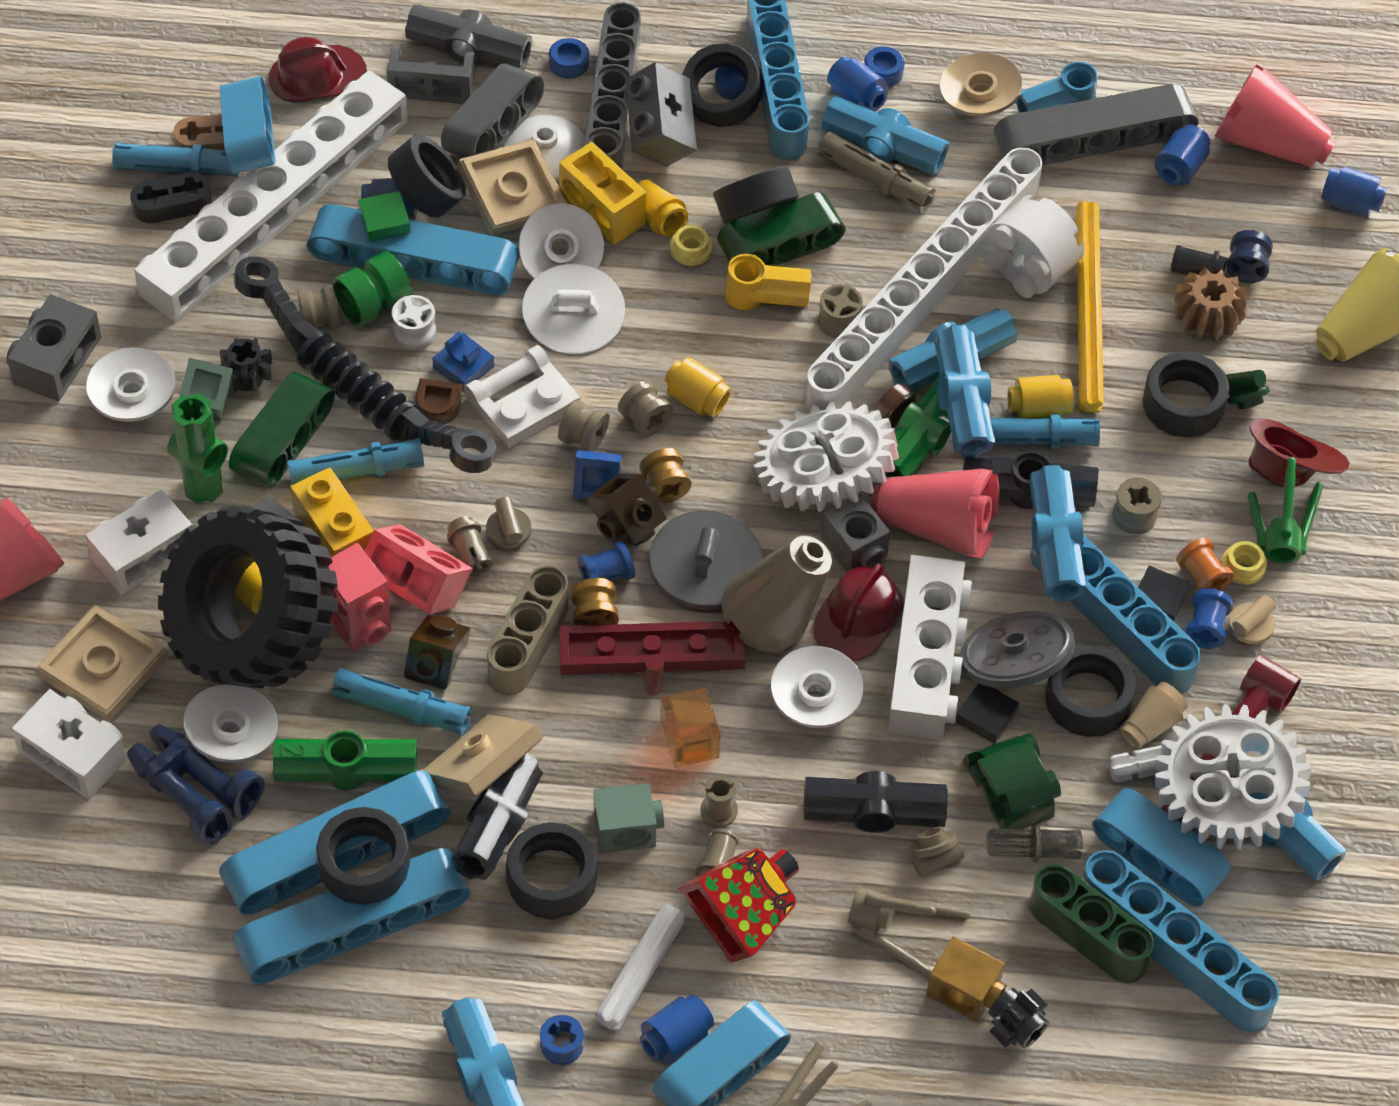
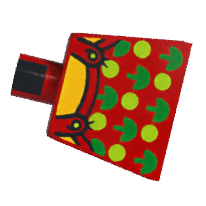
M757 847L732 857L684 883L678 889L730 963L756 954L795 907L796 897L785 882L798 873L799 866L795 858L784 849H780L768 859L763 850Z

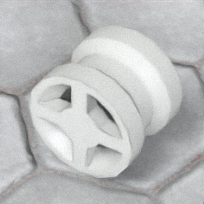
M418 295L405 296L394 304L392 308L393 335L398 345L407 350H420L431 345L436 336L435 309L433 304L428 299Z

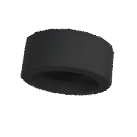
M729 43L712 44L698 50L688 60L682 75L690 78L693 114L703 123L716 127L733 126L746 120L757 109L762 98V80L753 56L742 47ZM718 67H733L741 70L746 78V87L736 99L727 103L714 104L701 98L698 85L700 80L709 71Z
M415 134L388 157V169L392 180L408 202L421 213L429 217L440 218L465 197L466 185L457 169V165L447 152L430 138Z
M786 165L733 182L714 191L713 196L723 223L728 224L736 219L797 199L799 194L790 169Z
M1190 352L1168 354L1156 361L1148 372L1143 395V407L1147 417L1154 425L1171 435L1182 437L1204 435L1215 428L1224 415L1228 400L1229 383L1225 372L1213 360L1201 354ZM1171 381H1191L1203 387L1210 394L1211 402L1200 408H1181L1170 403L1161 394L1160 389L1161 386Z
M1096 645L1076 646L1069 662L1061 670L1048 678L1045 692L1047 709L1056 723L1071 733L1086 737L1104 736L1117 730L1129 716L1136 689L1134 673L1126 660L1111 649ZM1092 673L1099 675L1113 684L1118 693L1117 699L1114 704L1105 708L1090 709L1079 706L1065 694L1063 690L1064 682L1075 674Z
M369 807L347 809L331 818L320 831L316 846L320 877L330 893L343 901L362 905L380 902L396 893L406 880L410 866L406 831L395 817L385 811ZM362 835L375 836L386 841L391 846L392 858L390 863L376 874L367 876L349 875L340 870L335 863L334 856L337 848L352 837Z
M547 822L531 826L519 834L508 849L506 880L511 897L521 909L536 917L556 919L574 914L588 903L595 892L597 857L593 844L581 831L568 824ZM547 850L563 851L578 861L580 874L578 880L567 888L556 891L540 890L526 881L523 873L524 864L536 853Z

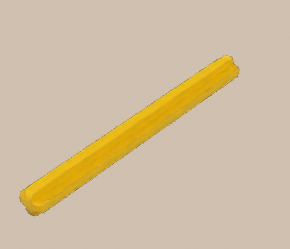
M1081 201L1076 205L1077 210L1075 212V224L1079 230L1076 233V241L1078 246L1082 242L1084 244V255L1076 264L1079 408L1084 413L1092 412L1096 414L1102 410L1104 403L1099 206L1094 201Z

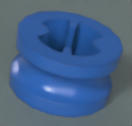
M556 1015L547 1019L540 1030V1048L544 1057L548 1061L559 1065L570 1064L579 1058L584 1048V1032L579 1021L568 1015ZM561 1031L570 1033V1042L572 1044L569 1045L565 1041L564 1047L555 1046L552 1035L556 1034L557 1037H560Z

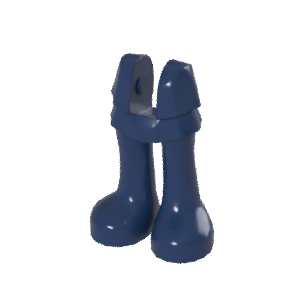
M157 724L149 731L154 743L162 750L158 756L139 742L135 743L127 751V757L138 776L146 779L149 785L158 792L163 791L169 795L191 818L190 831L202 844H212L227 836L232 829V816L239 821L246 819L253 811L264 791L265 781L258 773L249 769H243L232 777L226 775L204 755L199 753L191 745V742L185 739L183 733L161 724ZM187 772L218 801L207 800L181 777Z

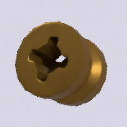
M663 448L649 453L639 464L641 475L657 492L661 503L676 501L686 495L691 489V479L688 473L682 470L683 458L680 452L673 448Z
M589 578L573 586L571 589L572 603L577 607L573 612L574 625L618 624V609L613 605L617 599L616 586L613 582L602 578Z

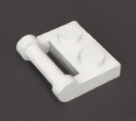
M539 345L525 351V357L481 382L476 379L463 388L470 404L508 449L563 417L565 411L574 400L580 401V396L550 363L546 352ZM532 372L539 377L495 403L489 398V396Z

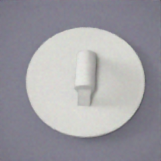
M563 264L547 269L530 283L524 294L522 314L528 331L540 344L559 353L580 355L599 350L616 337L624 322L625 302L617 284L604 272L583 264Z

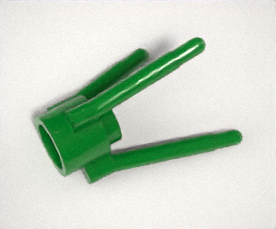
M1294 457L1287 459L1282 517L1274 518L1266 528L1256 493L1250 492L1248 494L1257 533V545L1262 551H1265L1267 559L1276 563H1292L1297 561L1301 555L1306 554L1307 538L1323 489L1322 482L1315 483L1301 527H1298L1297 521L1292 518L1296 476V459Z

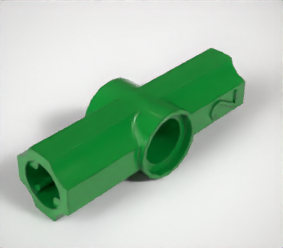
M938 378L918 404L912 402L899 420L895 432L899 459L893 460L895 470L885 472L886 478L916 475L930 455L936 457L946 445L951 430L947 410H941L938 404Z
M199 393L192 396L181 395L171 405L174 432L169 439L167 452L180 461L185 496L195 503L202 501L214 502L223 493L221 466L226 460L228 446L215 435L210 400Z
M343 730L331 734L327 739H275L273 743L274 782H329L337 789L352 790L361 786L363 782H393L417 771V739H362L360 735L353 731ZM342 758L354 759L353 761L348 763L337 762Z

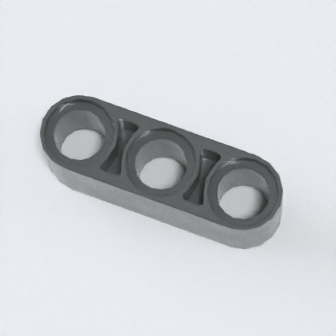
M506 63L499 65L447 121L441 134L442 148L463 158L499 149L540 103L544 93L542 77Z

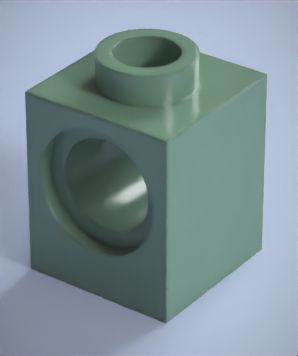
M189 358L179 397L181 395L192 396L197 393L203 395L211 402L213 419L221 421L233 369Z
M650 783L593 789V813L599 854L656 847V829L664 828L662 801H653Z

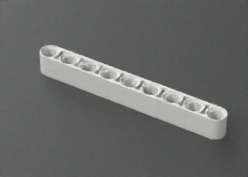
M1016 148L1007 153L811 365L807 373L805 405L810 412L812 405H816L821 411L826 410L827 405L834 401L836 409H841L845 403L850 401L980 259L982 250L986 247L985 236L987 230L1024 196L1033 195L1031 200L1035 198L1038 193L1042 169V159L1038 153L1029 148Z

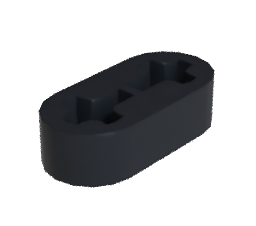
M186 172L141 182L132 189L130 199L133 214L138 220L145 223H157L199 214L205 205L212 202L210 182L207 177L197 172ZM195 190L197 195L189 196L188 191ZM153 199L155 204L147 205L145 200Z

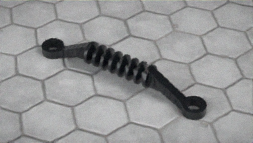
M247 257L237 263L233 281L235 288L246 297L264 299L267 307L271 309L272 315L297 353V363L304 370L311 369V375L315 379H323L325 386L335 389L337 397L347 399V404L352 409H360L361 416L365 419H372L374 427L384 429V434L390 440L408 441L419 438L421 444L449 449L450 461L456 468L464 472L481 473L487 471L492 466L496 445L488 434L475 429L458 428L446 425V423L429 420L424 414H421L420 407L415 402H406L404 393L401 391L394 392V387L389 381L381 382L382 377L376 371L369 372V366L365 362H357L356 355L350 351L345 352V347L340 342H333V338L328 332L319 331L314 326L312 327V324L307 320L304 321L301 312L278 280V268L273 262L261 257ZM250 275H256V276H260V277H262V278H264V279H262V280H256V279H252V278H250V277H248V276H250ZM464 449H476L479 452H481V454H471L466 452Z

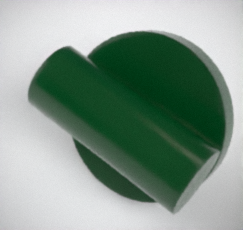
M1253 370L1226 374L1229 383L1228 404L1237 403L1238 409H1247L1264 403L1263 396L1270 392L1269 385L1265 384L1266 375L1264 371Z

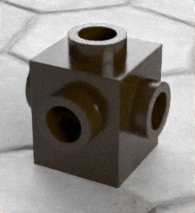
M618 473L586 498L598 518L597 526L600 532L612 543L620 540L624 544H632L633 546L643 544L655 535L656 531L654 529L667 519L659 506L661 504L659 495L653 487L646 483L641 474Z

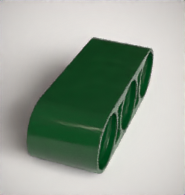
M817 192L729 222L719 231L717 242L729 262L737 255L751 254L760 258L765 265L777 266L833 246L841 240L846 229L828 197L824 193Z
M294 371L291 372L233 447L229 458L230 470L267 488L274 487L289 469L287 461L295 460L327 418L335 400V391Z
M1052 864L1038 871L1034 879L1029 903L1032 915L1112 978L1125 983L1141 979L1147 971L1154 948V939L1151 932L1070 869L1062 865ZM1054 891L1059 893L1062 897L1051 898L1047 896L1044 892ZM1082 920H1093L1100 927H1089ZM1120 949H1131L1139 956H1127Z

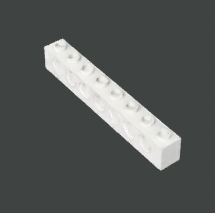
M370 70L357 81L350 82L337 98L328 105L322 106L311 120L300 129L292 131L286 141L275 149V165L251 170L244 177L236 179L212 204L205 205L197 217L184 228L176 230L169 237L168 241L152 255H147L140 261L137 268L134 269L139 297L175 323L178 322L235 272L236 265L240 260L253 257L408 122L406 95Z

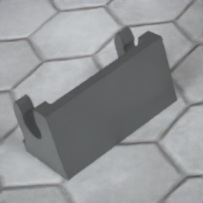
M392 45L386 70L387 82L404 93L406 99L464 104L472 95L476 72V63H473L474 52L465 53L463 65L445 64L435 61L402 60V56H400L401 46Z

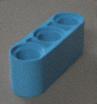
M262 76L220 85L224 147L232 173L237 174L275 165L271 108Z
M1129 788L1122 789L1092 822L1095 834L1106 846L1189 905L1201 906L1231 872V865L1223 853L1206 840L1202 844L1199 843L1198 835L1192 830L1183 834L1181 832V823L1178 820L1170 821L1168 813L1135 790Z
M751 1001L666 1069L653 1085L652 1091L666 1106H719L775 1060L789 1044L791 1034L758 1001Z

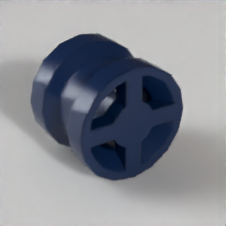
M1243 230L1233 235L1230 241L1231 255L1227 260L1226 266L1228 274L1231 277L1238 276V281L1244 283H1256L1264 280L1270 269L1268 259L1272 254V240L1266 234L1255 230Z

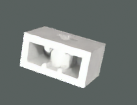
M160 489L149 497L138 499L129 509L111 520L100 522L91 532L86 534L90 559L122 596L169 566L171 560L167 557L172 547L181 544L183 540L180 536L192 524L167 494Z
M51 689L12 727L19 753L88 800L126 762L122 742L123 736L114 725L105 720L98 722L87 714L85 708L77 700L70 696L62 698Z

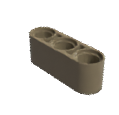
M549 565L540 566L530 573L489 646L487 652L489 684L499 694L507 696L516 695L528 686L567 614L568 580L565 573L559 568ZM547 593L554 594L553 596L549 597L541 596L542 594ZM530 628V629H534L535 631H533V632H524V631H521V630ZM504 664L516 665L512 668L501 667Z

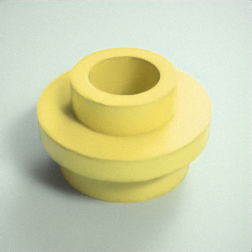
M686 225L681 227L672 237L670 252L672 257L681 264L689 266L699 265L710 258L712 254V240L703 228L696 225Z
M1240 541L1230 546L1224 552L1221 561L1223 567H1228L1233 572V582L1244 585L1253 584L1261 580L1267 568V560L1262 549L1250 541ZM1239 563L1247 564L1249 567L1240 566Z

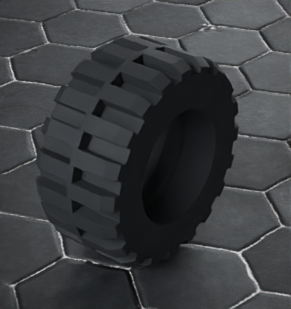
M245 506L222 507L217 512L211 511L197 520L199 526L190 525L180 536L183 541L180 545L172 547L167 557L171 560L168 569L162 570L159 583H164L163 594L158 596V609L163 611L164 619L160 620L163 634L171 638L168 645L175 657L182 659L183 666L192 674L200 675L203 680L261 689L265 686L276 687L283 685L289 678L298 677L308 668L306 661L314 662L323 650L320 646L322 640L330 637L334 625L330 624L332 612H337L338 598H334V588L338 587L336 572L329 568L333 561L327 547L319 546L321 539L312 528L305 527L302 521L291 516ZM253 562H256L262 579L261 604L254 621L241 634L234 614L235 593L246 569Z

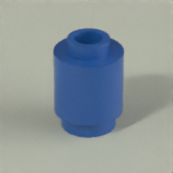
M842 57L832 65L828 72L827 82L831 85L832 92L837 96L872 111H877L884 105L888 96L887 81L860 60Z
M1185 125L1177 129L1154 162L1155 169L1161 179L1168 184L1178 186L1190 183L1210 153L1211 141L1208 134L1195 125Z
M1342 166L1341 169L1331 167L1324 184L1321 199L1330 201V206L1369 218L1372 210L1380 212L1387 188L1380 186L1381 177Z
M691 994L687 998L678 997L641 1024L642 1036L639 1038L640 1044L652 1060H661L666 1064H671L708 1036V1030L714 1027V1019L707 1005L698 996Z

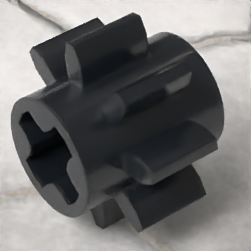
M236 338L228 350L221 349L219 351L220 366L233 369L231 381L235 392L238 390L258 391V387L263 383V380L272 379L270 365L273 362L271 350H260L257 338L253 340Z
M1010 988L999 996L989 1009L988 1014L993 1018L991 1023L994 1025L989 1032L1005 1048L1011 1043L1014 1046L1018 1043L1022 1048H1027L1041 1037L1049 1025V1021L1044 1018L1046 1013L1043 1011L1048 1006V1003L1032 988L1027 992L1022 990L1020 993L1015 988Z

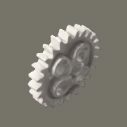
M834 401L827 405L826 410L821 411L816 405H812L811 413L807 415L797 410L795 411L796 419L792 422L780 419L781 430L768 429L769 440H760L758 442L760 451L754 453L756 461L754 468L763 493H770L773 502L782 499L785 508H789L798 502L800 511L803 512L811 504H816L818 512L823 511L826 503L833 502L834 506L838 509L841 508L842 499L849 498L855 503L858 502L857 493L860 491L869 494L874 493L872 483H885L887 481L885 472L894 471L893 460L899 459L898 443L895 431L891 428L890 420L888 418L882 419L879 410L869 413L868 407L865 404L854 411L850 401L845 403L841 409H836ZM815 438L818 439L822 446L816 445ZM830 465L833 467L836 466L838 474H835Z
M1223 704L1221 716L1216 717L1208 707H1205L1203 721L1201 722L1194 716L1187 715V730L1174 725L1172 727L1173 741L1163 740L1161 746L1162 755L1156 757V771L1158 773L1155 774V788L1161 789L1159 791V804L1170 805L1168 807V819L1170 821L1183 817L1181 823V832L1183 834L1191 831L1193 828L1199 829L1198 842L1201 844L1209 835L1216 836L1218 849H1222L1226 839L1229 838L1234 840L1237 850H1242L1244 838L1250 837L1253 843L1260 847L1262 845L1263 832H1267L1274 839H1278L1280 824L1292 828L1295 819L1293 812L1303 813L1305 799L1303 797H1309L1310 782L1307 780L1310 779L1311 765L1304 763L1306 748H1295L1297 734L1292 732L1282 736L1284 721L1280 719L1269 726L1266 724L1267 711L1262 710L1255 719L1249 717L1248 705H1243L1238 715H1232L1228 704ZM1258 751L1263 756L1257 758L1250 757L1245 752ZM1206 753L1211 754L1216 758L1212 760H1202L1197 756L1199 754ZM1260 792L1266 794L1268 798L1262 800L1254 799L1249 794ZM1206 795H1215L1219 797L1221 800L1217 802H1207L1203 800L1201 797Z

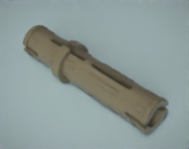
M832 131L828 132L819 144V156L872 183L881 189V193L888 198L894 196L921 213L930 207L935 198V188L908 175L906 169L902 166H892L862 148L844 140V138Z

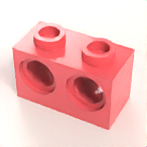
M401 524L374 529L365 549V553L388 581V589L428 614L455 608L473 569Z
M356 543L331 557L333 563L329 565L330 570L336 572L338 587L334 588V598H338L337 612H332L330 623L334 625L335 630L352 652L364 646L377 644L387 633L392 631L388 581L361 546Z

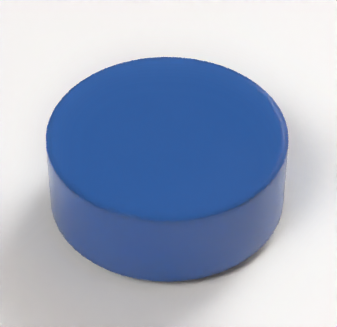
M564 38L556 41L550 47L549 67L555 75L562 78H576L588 70L590 53L587 45L582 41L574 38Z
M883 46L876 47L866 54L864 64L884 78L888 83V87L901 81L904 75L905 59L899 51Z
M718 67L715 73L716 91L725 99H736L746 87L744 73L733 67Z

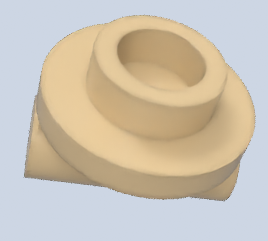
M1263 595L1255 603L1247 602L1235 607L1229 618V629L1233 636L1247 644H1260L1267 641L1272 636L1275 628V619L1271 613L1276 608L1273 599Z

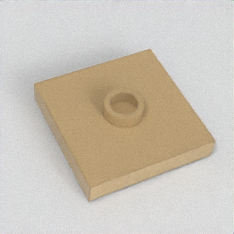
M535 139L459 159L457 169L490 236L523 228L525 222L533 213L547 205L567 204Z
M95 604L36 666L35 670L37 677L65 695L74 698L82 706L110 722L168 659V653L166 648Z
M487 714L422 771L429 773L437 787L478 796L542 741L544 736L534 723Z

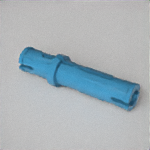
M116 142L112 152V164L115 170L130 169L169 173L197 172L203 175L240 177L241 173H232L225 150L207 149L202 144H194L193 148Z
M1050 414V418L1039 419L990 418L995 441L994 445L1049 446L1050 450H1059L1060 446L1083 445L1099 447L1100 443L1099 418L1070 419L1060 418L1059 414Z
M419 438L380 445V442H373L371 447L287 461L292 485L329 467L339 480L373 474H376V477L379 478L384 477L385 472L424 466Z
M345 668L338 670L333 681V686H338V688L334 687L332 689V696L411 719L413 725L422 728L424 724H428L463 736L467 732L471 718L466 717L467 715H472L471 707L436 698L434 692L424 689L422 692L413 691L348 671Z

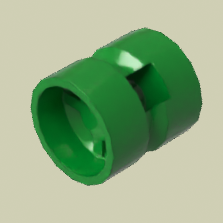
M383 251L363 263V270L352 268L332 280L335 297L341 310L357 328H362L380 318L382 308L392 311L394 304L399 299L413 295V289L406 271L397 258L389 251Z

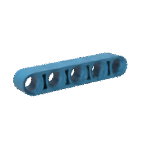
M747 0L746 26L752 56L762 80L761 102L770 148L779 158L787 160L797 159L804 155L807 150L809 113L786 1Z
M331 204L324 205L319 209L307 241L308 251L318 259L363 269V263L383 251H389L400 262L408 278L492 295H500L508 291L520 256L518 247L509 240L409 220L411 233L368 241L359 209Z
M1083 534L1081 556L1084 574L1089 576H1085L1086 587L1084 595L1077 596L1070 602L1156 686L1160 682H1166L1173 686L1180 694L1187 692L1193 685L1201 656L1199 647ZM1032 543L1031 562L1042 573L1040 554L1034 553ZM1109 603H1116L1120 606H1114ZM1140 633H1146V634H1149L1150 636H1144V635H1141ZM1170 663H1176L1183 667H1176Z
M426 771L410 773L229 857L219 868V874L240 913L244 915L255 914L322 883L316 852L320 831L331 818L347 809L369 807L385 811L395 817L404 828L408 842L439 828L448 820L451 811L429 773ZM362 835L352 837L337 848L334 856L335 863L340 870L346 872L391 851V846L386 841L375 836Z
M439 848L410 859V866L404 883L396 893L380 902L365 905L349 903L328 891L243 925L235 932L232 940L250 981L254 984H265L459 907L470 897L471 891L464 876L456 871V864L451 859L453 853L450 849Z
M1103 850L1097 851L1089 857L1082 879L1151 932L1154 939L1152 959L1237 1028L1247 1032H1257L1267 1027L1279 999V988L1270 975L1121 855L1114 851ZM1105 877L1111 880L1113 883L1103 884L1097 881L1095 878ZM1131 907H1143L1149 911V914H1140ZM1169 937H1180L1187 944H1176ZM1206 967H1216L1222 970L1225 975H1214ZM1244 998H1255L1263 1006H1252Z

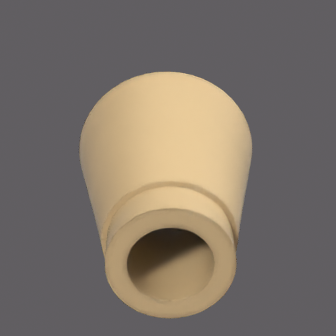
M1160 682L1156 687L1150 686L1125 722V725L1120 729V733L1131 746L1141 749L1145 744L1183 719V712L1188 707L1187 702L1173 686L1166 682Z

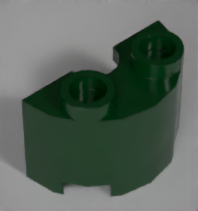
M1031 733L1014 736L965 755L963 762L976 786H981L985 791L990 811L1004 836L1055 817L1054 798L1061 796L1060 783L1052 770L1045 771L1040 760L1038 743Z

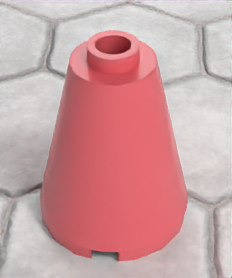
M1257 64L1243 84L1242 89L1234 99L1214 135L1222 141L1310 168L1316 161L1323 165L1335 145V142L1329 140L1332 131L1265 68Z
M986 469L886 478L887 481L882 483L881 486H875L871 498V507L877 512V515L884 524L965 556L983 559L989 550L994 535L993 531H987L991 517L998 516L999 481L997 474H992V470Z
M7 497L0 501V601L58 572V569L64 565V561L46 538L35 530L31 525L32 522Z

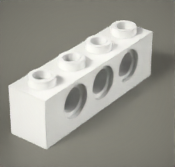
M911 555L887 733L943 740L945 723H955L958 696L949 695L950 684L959 685L963 657L954 656L955 645L964 646L967 619L959 618L960 607L968 608L972 584L970 580H963L965 562ZM930 607H937V608H940V609H942V610H941V611H936V610L930 609ZM932 645L938 649H928L924 646ZM919 684H929L934 688H923Z

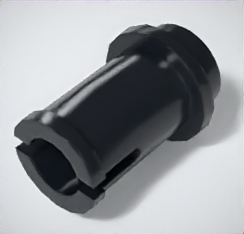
M1177 245L1171 263V272L1176 271L1185 274L1191 272L1199 275L1203 268L1206 267L1211 274H1217L1222 268L1225 273L1227 257L1220 256V251L1216 250L1214 254Z

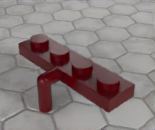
M726 621L559 626L561 675L644 672L646 693L650 696H657L663 690L664 672L745 669L744 642L738 637L741 631L732 621L729 624Z

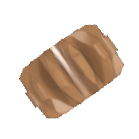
M1206 267L1203 268L1199 275L1189 272L1188 276L1184 279V283H1180V286L1176 289L1174 300H1176L1174 308L1175 318L1183 320V331L1195 329L1198 339L1205 334H1210L1217 341L1222 336V332L1232 336L1234 331L1237 330V326L1241 324L1246 316L1247 289L1239 287L1238 276L1226 278L1223 268L1217 274H1211Z

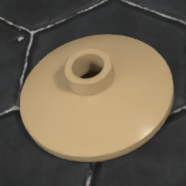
M974 53L960 57L946 67L940 78V93L944 102L953 110L968 116L980 117L1000 113L1012 106L1022 91L1021 73L1015 64L1000 55L991 53Z

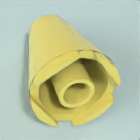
M1382 248L1374 253L1317 327L1316 335L1318 339L1316 340V346L1327 359H1336L1344 362L1399 335V253L1395 254L1392 258L1385 255L1388 251L1387 248Z

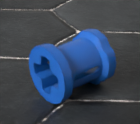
M620 540L614 542L609 550L590 557L586 554L577 558L583 580L602 578L614 582L621 578L627 581L635 578V567L626 545Z
M1211 588L1200 589L1193 595L1192 606L1195 612L1193 621L1186 626L1185 633L1200 648L1213 649L1221 647L1226 640V631L1223 629L1225 617L1233 609V600L1223 591Z

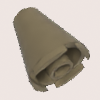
M798 536L741 572L725 587L721 600L723 616L728 624L732 620L741 631L738 637L745 644L759 651L779 653L802 639L832 564L831 555L826 546L816 538Z

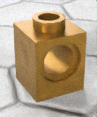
M953 936L930 973L926 996L978 1023L985 1009H990L997 998L1005 992L1007 985L1001 982L1005 963Z

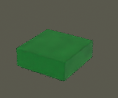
M400 191L358 199L359 211L368 241L411 233L409 218Z

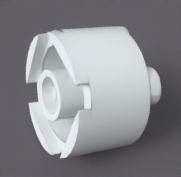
M1026 195L987 230L985 236L986 247L982 250L985 262L991 268L999 270L1011 281L1016 292L1024 298H1031L1034 294H1042L1048 291L1084 255L1083 242L1078 246L1074 234L1079 230L1072 218L1052 200L1043 197L1038 202L1031 200L1033 195Z

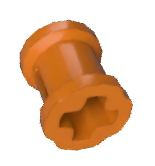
M1200 538L1186 545L1178 553L1176 562L1180 568L1188 570L1197 584L1196 591L1206 588L1223 591L1233 581L1234 574L1230 568L1222 566L1213 553L1214 545L1208 538Z

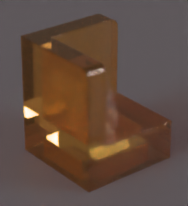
M701 688L661 697L660 722L674 768L719 758L721 733L707 690Z

